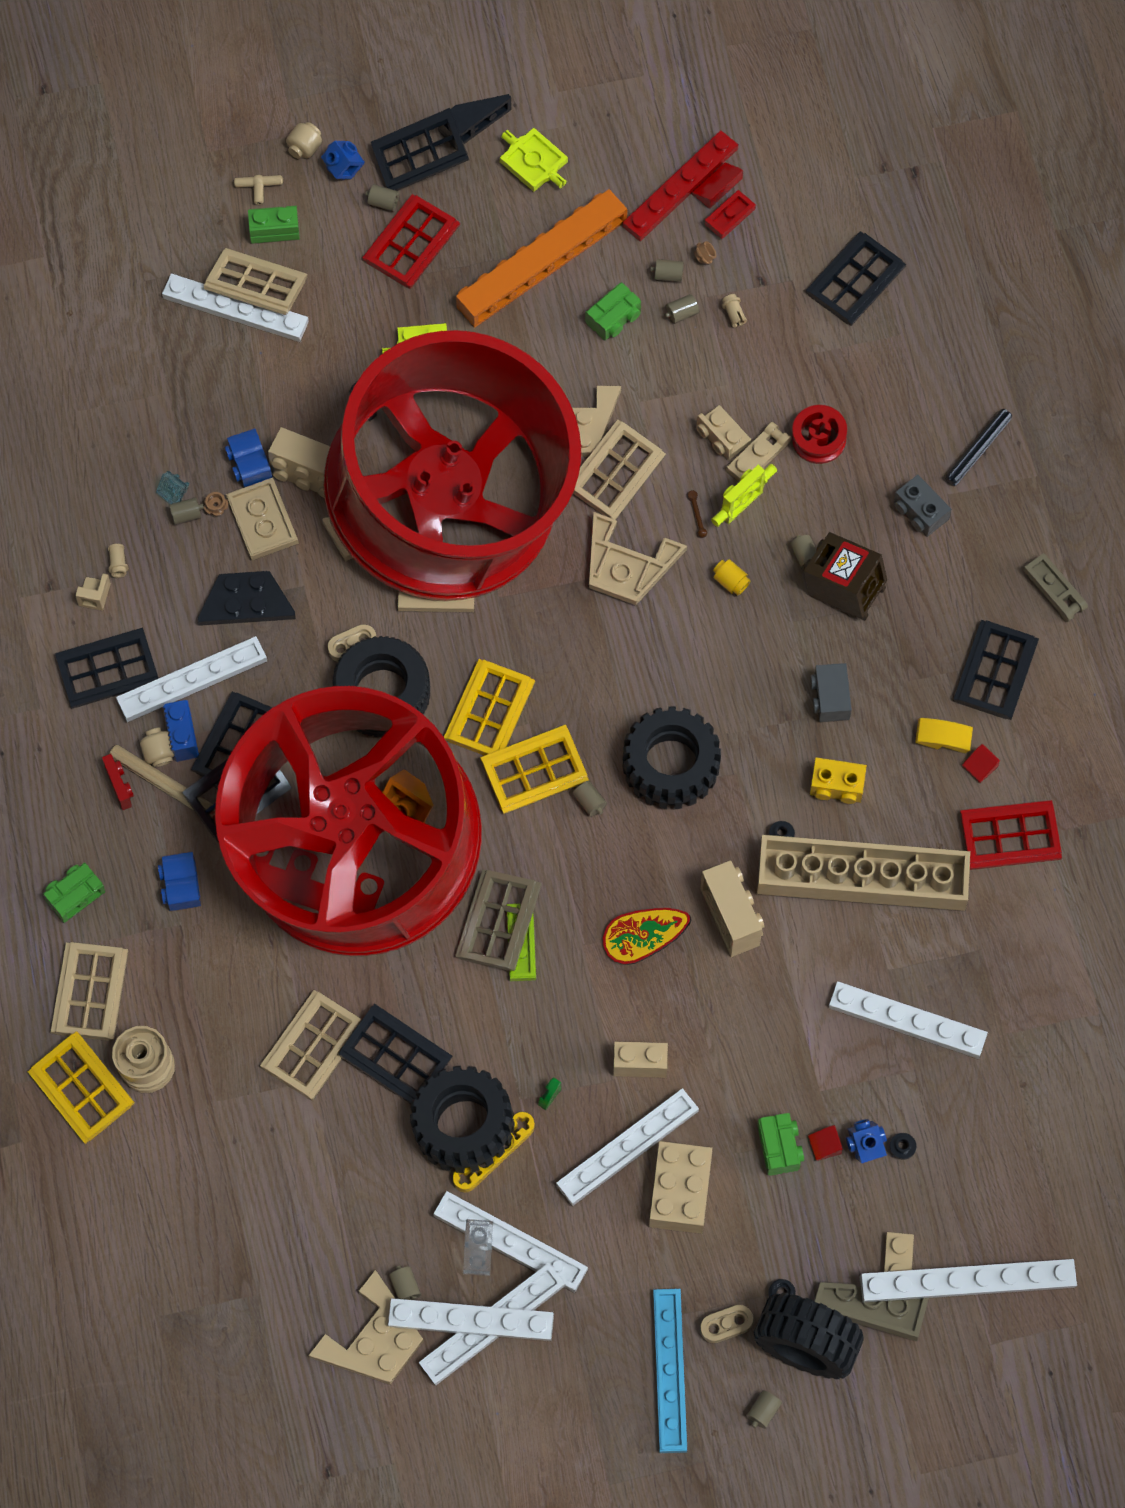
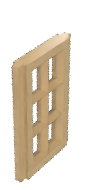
M225 248L207 277L204 289L287 315L305 284L307 274ZM229 262L246 269L242 274L226 269L225 266ZM251 270L270 277L267 281L248 276ZM223 274L238 279L239 282L237 285L220 281L218 278ZM276 277L292 282L293 285L289 289L272 282ZM244 281L263 287L261 293L242 288ZM270 289L287 296L283 301L265 294Z
M617 420L580 467L573 494L602 515L616 520L666 453L627 424ZM623 435L634 442L624 457L612 450ZM638 445L649 453L639 468L627 461ZM610 454L620 462L610 475L606 476L597 468L606 456ZM626 465L635 473L625 486L622 487L612 479L621 467ZM593 473L605 480L594 495L582 488ZM608 484L620 491L609 506L597 499Z
M66 942L51 1034L70 1036L78 1031L83 1038L114 1040L128 949ZM79 954L93 955L90 975L76 974ZM98 956L113 957L109 977L95 976ZM75 979L89 981L86 1001L71 1000ZM94 981L108 983L105 1003L91 1002ZM70 1005L84 1007L81 1027L67 1025ZM90 1007L104 1009L101 1029L86 1028Z
M314 990L260 1067L313 1101L342 1060L338 1053L362 1019ZM320 1006L333 1013L321 1030L309 1023ZM338 1016L349 1024L338 1040H335L325 1032ZM305 1027L317 1034L306 1052L293 1045ZM321 1038L334 1045L322 1063L310 1056V1053ZM289 1050L301 1056V1059L290 1074L278 1067ZM307 1060L318 1068L305 1085L294 1076Z

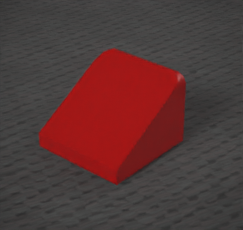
M981 744L963 763L962 767L981 783L998 768L1000 760L986 746Z
M835 1125L808 1135L816 1161L842 1154L843 1148Z

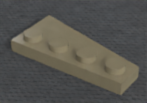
M820 1282L815 1302L837 1310L843 1316L850 1318L853 1323L917 1341L929 1298L862 1302L861 1287H856L855 1284Z

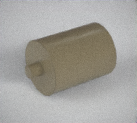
M373 184L370 191H366L368 204L394 212L399 200V191Z
M657 259L656 267L651 266V271L655 272V280L682 282L684 261Z
M692 294L666 304L667 313L665 316L666 318L670 317L674 324L699 313L698 304Z
M196 497L169 504L175 525L201 518L200 510L204 509L203 504L198 505Z
M798 535L791 542L792 549L803 570L807 560L812 559L816 553V547L810 535Z
M590 781L582 783L573 792L574 797L589 816L601 815L607 802Z
M401 1265L397 1266L396 1271L392 1272L389 1276L398 1299L415 1300L419 1298L421 1292L411 1267L401 1268Z
M763 1390L747 1414V1418L753 1422L751 1426L756 1428L758 1425L766 1429L781 1406V1400L770 1392Z

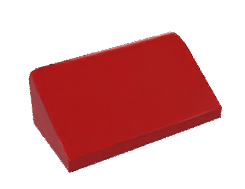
M725 162L695 189L692 195L710 209L743 179V170Z

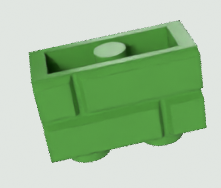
M297 206L248 210L251 243L300 240Z
M620 282L585 312V322L606 341L610 336L616 337L622 331L625 323L628 321L633 322L639 317L641 313V300Z
M83 863L81 866L74 865L67 871L66 877L59 882L58 880L51 882L45 888L46 892L43 893L45 901L63 923L67 922L106 892L102 882L86 863Z
M790 1113L758 1119L757 1126L768 1175L772 1176L798 1171L801 1165L800 1162L804 1161L802 1146H797L795 1136H799L796 1120L791 1121Z

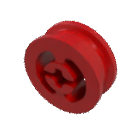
M813 405L803 409L796 416L792 428V444L796 453L804 460L816 464L831 462L841 455L846 446L847 424L842 414L826 405ZM811 424L807 441L803 437L802 431ZM831 428H833L837 433V437L832 443L828 444L831 437Z

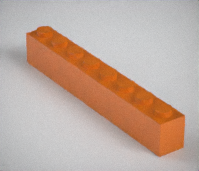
M610 189L603 194L598 193L590 203L584 207H578L570 217L558 221L547 233L539 234L534 242L527 247L523 246L518 249L510 259L502 260L490 273L482 274L470 287L462 288L456 296L457 309L474 328L621 226L623 221L627 219L628 209Z

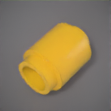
M730 559L726 562L721 560L713 570L715 573L713 578L731 594L735 593L737 596L742 594L751 582L747 578L748 574Z

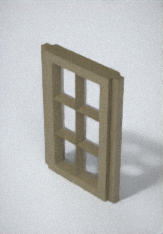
M482 870L455 957L473 963L515 971L542 886L541 882L495 871ZM494 882L507 885L501 904L488 902ZM512 886L525 889L520 908L506 906ZM486 907L499 909L493 930L480 927ZM504 911L517 914L511 934L498 931ZM478 932L491 935L485 954L472 952ZM496 936L509 939L504 959L490 956Z

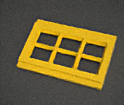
M478 659L444 735L445 740L484 756L506 748L535 684V680L489 661ZM488 672L501 677L494 695L481 690ZM506 679L519 684L511 701L498 697ZM478 695L491 699L483 718L470 713ZM495 702L509 706L501 724L488 720ZM468 718L481 722L474 740L460 736ZM485 725L499 729L491 747L478 742Z
M566 725L480 757L503 814L589 781ZM563 741L568 754L548 761L543 748ZM539 751L543 764L524 771L519 758ZM570 759L575 772L556 779L551 766ZM514 760L518 773L499 780L494 767ZM546 768L551 781L531 788L526 775ZM521 778L526 791L506 798L502 785Z
M78 1031L71 1034L27 1071L85 1144L95 1138L135 1104ZM71 1048L84 1062V1065L74 1073L61 1058ZM55 1061L59 1063L69 1076L58 1086L45 1071ZM87 1068L101 1084L91 1093L86 1090L77 1078ZM72 1081L85 1096L76 1106H73L61 1091ZM104 1089L117 1104L107 1114L94 1100V1097ZM88 1102L91 1103L102 1117L91 1127L78 1112Z

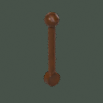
M691 490L688 492V499L692 501L699 528L697 533L700 538H704L707 536V530L703 527L697 505L698 494L696 491Z

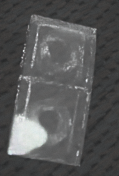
M466 1219L463 1274L490 1276L493 1221Z

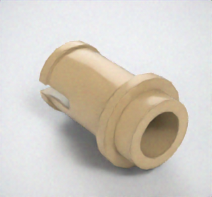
M736 294L724 297L722 299V308L726 309L732 326L737 327V323L738 326L745 324L747 319L739 304L741 302L740 298Z
M112 544L108 548L110 557L108 571L115 578L124 577L129 569L128 565L125 564L124 545Z

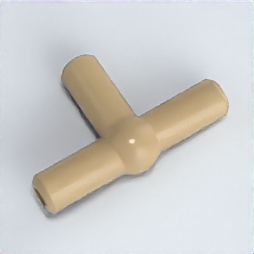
M255 175L254 177L234 179V186L236 188L254 187V203L256 205L264 203L263 186L283 184V177L281 175Z

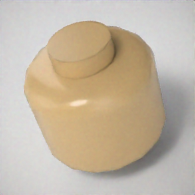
M309 122L297 124L286 139L289 153L297 159L300 157L305 159L311 158L322 143L320 130Z
M160 728L146 731V737L140 741L145 762L153 764L154 767L164 766L173 762L174 754L171 751L172 747L170 746L171 742L169 741L168 731L161 732Z

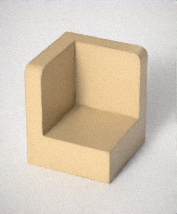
M103 573L101 580L85 578L83 587H78L76 592L78 606L103 611L111 585L108 574Z

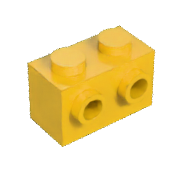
M815 758L810 795L820 800L832 798L839 799L846 804L861 803L867 765Z

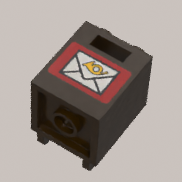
M831 532L827 534L825 539L820 540L816 553L812 559L807 560L803 571L810 597L864 621L867 619L868 610L878 594L883 593L886 589L887 575L882 554Z

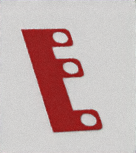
M301 849L294 850L286 870L269 864L275 850L269 851L265 856L254 854L260 879L274 893L283 899L319 911L324 884L311 879L318 862V857L315 854ZM305 855L310 858L311 866L305 871L296 869L294 861L298 856ZM366 872L359 875L355 884L354 913L359 914L374 910L384 886V880L381 877ZM365 879L376 881L377 890L373 894L362 892L361 883Z

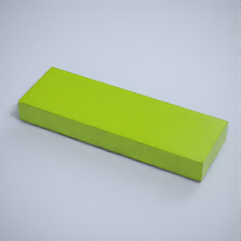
M507 904L510 907L520 908V904ZM507 911L508 933L511 934L517 914ZM533 914L515 971H510V981L536 980Z

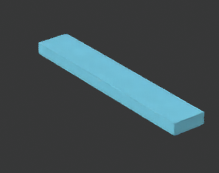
M681 1289L653 1290L659 1451L660 1453H687Z

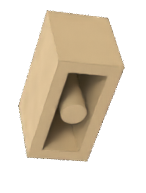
M615 1042L613 1076L666 1078L668 1043Z

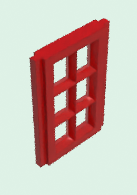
M412 194L365 253L362 260L406 288L411 289L460 226V222L419 196ZM419 208L429 215L421 226L416 228L409 224L408 220ZM434 217L444 224L436 235L431 237L424 233L423 229ZM405 226L415 233L407 244L402 247L393 240ZM420 235L430 242L422 253L417 256L408 249ZM391 245L398 249L400 253L390 265H387L379 260L387 247ZM406 254L413 258L415 262L405 274H402L394 269L402 256Z
M1052 800L960 810L966 851H970V870L1062 860ZM1045 815L1047 829L1026 830L1025 817ZM1019 818L1020 832L1000 834L998 820ZM992 821L993 835L974 837L972 823ZM1048 833L1050 847L1030 849L1028 835ZM1022 836L1024 850L1003 852L1001 838ZM995 839L997 853L977 855L975 841Z

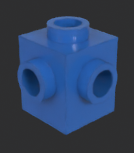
M334 141L330 143L326 152L321 156L327 170L336 179H352L365 163L357 152L356 146L350 141Z
M863 1119L855 1122L854 1127L847 1128L849 1137H846L847 1146L851 1153L854 1152L855 1158L860 1163L887 1156L883 1144L887 1139L882 1126L879 1127L878 1124L874 1121H869V1119Z

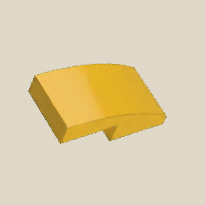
M919 718L915 743L937 750L945 747L966 754L970 751L973 727L950 721Z

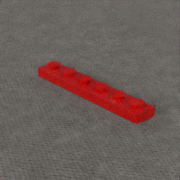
M720 130L623 221L622 227L637 240L642 241L738 150L739 144Z

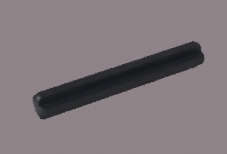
M1001 409L948 472L945 479L948 483L956 486L1010 422L1012 414L1009 411Z

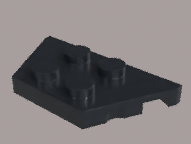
M270 571L227 573L218 575L198 616V625L296 619V615Z

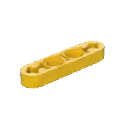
M526 1112L515 1114L513 1117L515 1123L514 1131L518 1127V1120L521 1122L527 1120L528 1129L521 1128L516 1133V1136L519 1138L518 1140L511 1133V1146L505 1149V1153L500 1158L495 1155L493 1157L494 1163L489 1167L482 1168L479 1166L480 1170L477 1172L480 1175L477 1176L476 1172H474L470 1176L471 1183L469 1185L465 1182L462 1185L460 1184V1175L467 1176L471 1172V1167L465 1168L464 1173H456L455 1171L453 1175L455 1188L465 1193L472 1191L533 1133L535 1127L533 1117Z

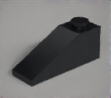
M506 94L458 104L452 107L451 111L463 143H467L511 111V96ZM447 123L438 127V131L444 138L451 135ZM453 139L448 141L456 149Z

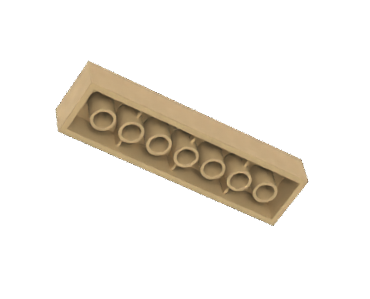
M762 835L757 894L965 911L968 902L970 851Z

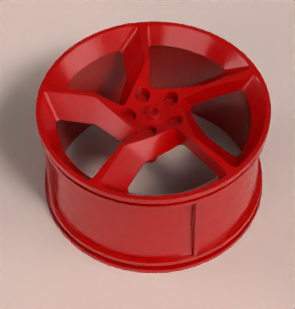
M437 331L411 337L391 347L375 359L363 372L349 396L343 422L330 445L325 463L323 488L328 516L339 540L353 559L373 577L400 592L420 598L443 601L464 600L491 593L516 579L530 566L543 548L553 523L567 506L576 487L581 465L579 427L571 404L554 377L539 362L518 347L501 339L470 331ZM427 391H445L466 395L496 409L498 417L480 437L474 449L469 452L462 448L458 441H452L431 428L415 402L414 394ZM382 408L404 441L416 452L385 473L363 476L356 457L354 438L363 424L376 411ZM518 435L523 436L528 443L539 472L540 503L537 515L534 517L488 501L483 497V491L494 459ZM408 493L419 533L401 524L381 504ZM450 518L486 523L513 537L484 545L444 543L441 522L443 519Z
M332 686L307 691L283 701L262 715L241 737L226 762L218 785L215 809L217 837L226 865L243 891L282 930L305 945L320 951L345 956H370L398 950L416 942L437 928L454 911L467 892L476 872L482 844V823L477 797L470 780L435 725L410 704L385 692L365 687ZM363 729L387 731L367 755L329 776L321 774L317 758L310 745L311 743L343 731ZM414 743L424 746L429 751L443 780L446 793L447 815L445 827L442 829L404 815L375 784V779L396 762ZM288 761L296 774L302 818L277 817L255 821L259 803L267 786L279 769ZM382 832H387L396 840L431 858V865L424 875L403 895L380 908L359 914L354 913L353 902L357 871ZM288 846L332 854L326 872L319 913L301 909L274 893L260 879L254 854Z

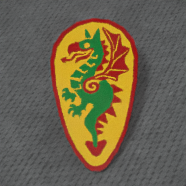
M653 908L622 914L614 918L606 927L603 936L604 949L607 955L616 963L623 965L636 964L651 957L677 940L690 925L691 916L687 912L672 908Z

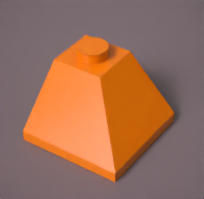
M405 769L390 777L383 791L386 797L404 815L425 823L434 806L425 783Z

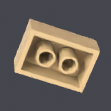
M281 427L268 451L271 473L280 481L285 482L288 480L295 483L302 490H313L325 498L323 488L324 469L330 446Z
M730 860L702 871L700 889L730 956L733 957L760 946L764 922L759 913L755 914L753 910V897L749 890L745 891L741 882L744 879L739 867L734 868Z
M659 1141L649 1227L703 1233L713 1148Z

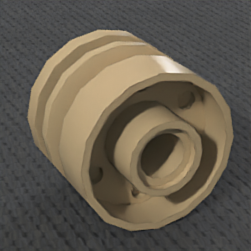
M135 1026L125 1030L117 1038L113 1046L112 1059L124 1082L131 1089L140 1093H152L162 1089L170 1082L175 1072V1059L164 1037L156 1029L148 1026Z

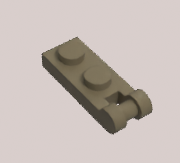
M1044 553L1024 567L1023 571L1059 611L1064 621L1069 622L1074 618V614L1083 612L1088 608L1084 598ZM1068 598H1069V599L1072 601V603H1073V604H1071L1070 606H1068V605L1064 602V601L1067 600Z

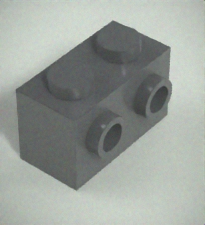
M916 475L895 493L894 506L897 511L902 515L905 514L911 520L913 527L918 532H923L926 537L950 519L952 509L919 475Z
M847 664L816 665L815 673L810 675L811 689L816 690L817 698H813L814 714H819V722L850 720L852 708Z

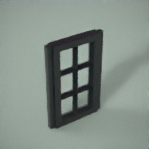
M450 108L371 141V146L386 187L395 191L470 160ZM447 123L451 135L433 143L429 131ZM424 133L428 145L410 152L406 141ZM453 139L457 151L439 158L435 147ZM401 143L405 155L387 162L383 151ZM430 149L434 161L415 168L412 156ZM407 159L411 171L393 178L389 166Z
M860 231L806 289V293L836 317L852 326L906 267V264L876 240ZM867 246L876 254L865 266H862L853 258ZM880 256L890 264L877 277L868 268ZM851 263L860 271L847 284L838 275ZM865 273L875 281L861 294L852 286ZM835 280L844 288L833 300H830L822 292ZM849 290L858 299L845 311L836 303Z
M981 620L953 701L1003 719L1012 720L1039 638L987 620ZM991 633L1005 637L999 655L985 651ZM1009 639L1023 643L1017 661L1003 657ZM983 656L997 660L991 678L977 674ZM1001 662L1015 665L1009 684L996 680ZM975 679L989 683L983 701L970 697ZM993 685L1007 689L1001 707L988 703Z
M143 627L55 653L71 709L127 693L159 679ZM138 643L142 655L122 661L118 649ZM113 651L117 663L96 669L93 656ZM87 658L91 671L71 676L68 664ZM143 660L147 672L127 678L124 665ZM118 667L122 680L101 685L98 673ZM93 675L96 687L76 693L73 681Z
M232 691L191 770L200 776L210 772L212 769L208 767L217 750L228 755L232 752V750L220 746L229 727L242 733L238 739L239 741L251 727L257 714L264 715L272 707ZM241 705L253 710L245 728L232 723Z
M228 758L182 792L187 802L217 842L219 841L216 823L209 815L216 809V803L205 809L198 798L214 786L218 791L221 775ZM280 769L273 777L276 782L265 790L256 814L292 788Z
M375 1003L338 1053L340 1057L410 1104L412 1100L417 1099V1090L400 1079L407 1067L424 1077L425 1080L430 1076L436 1078L439 1076L438 1071L445 1069L453 1057ZM373 1021L391 1032L384 1044L366 1033ZM396 1036L414 1047L407 1059L388 1048ZM362 1037L380 1048L372 1060L355 1049V1046ZM419 1051L436 1062L429 1075L411 1063ZM384 1052L403 1063L395 1075L377 1064ZM425 1080L421 1084L424 1088L427 1086Z

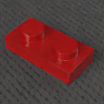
M737 190L705 219L704 225L719 238L723 239L756 209V204L740 190Z
M112 754L103 756L104 767L122 810L131 808L130 798L134 797L129 782L123 783L121 776L125 775L120 761H114Z

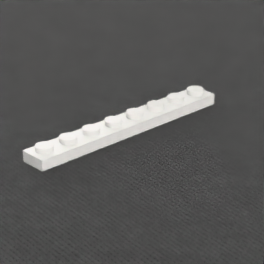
M1074 1259L864 1273L860 1275L862 1302L1075 1288L1077 1286Z

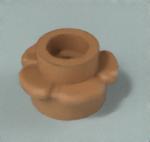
M708 241L697 243V248L694 252L697 260L700 263L711 264L712 260L717 256L714 247Z
M219 492L208 494L204 500V509L208 514L220 516L228 508V500Z

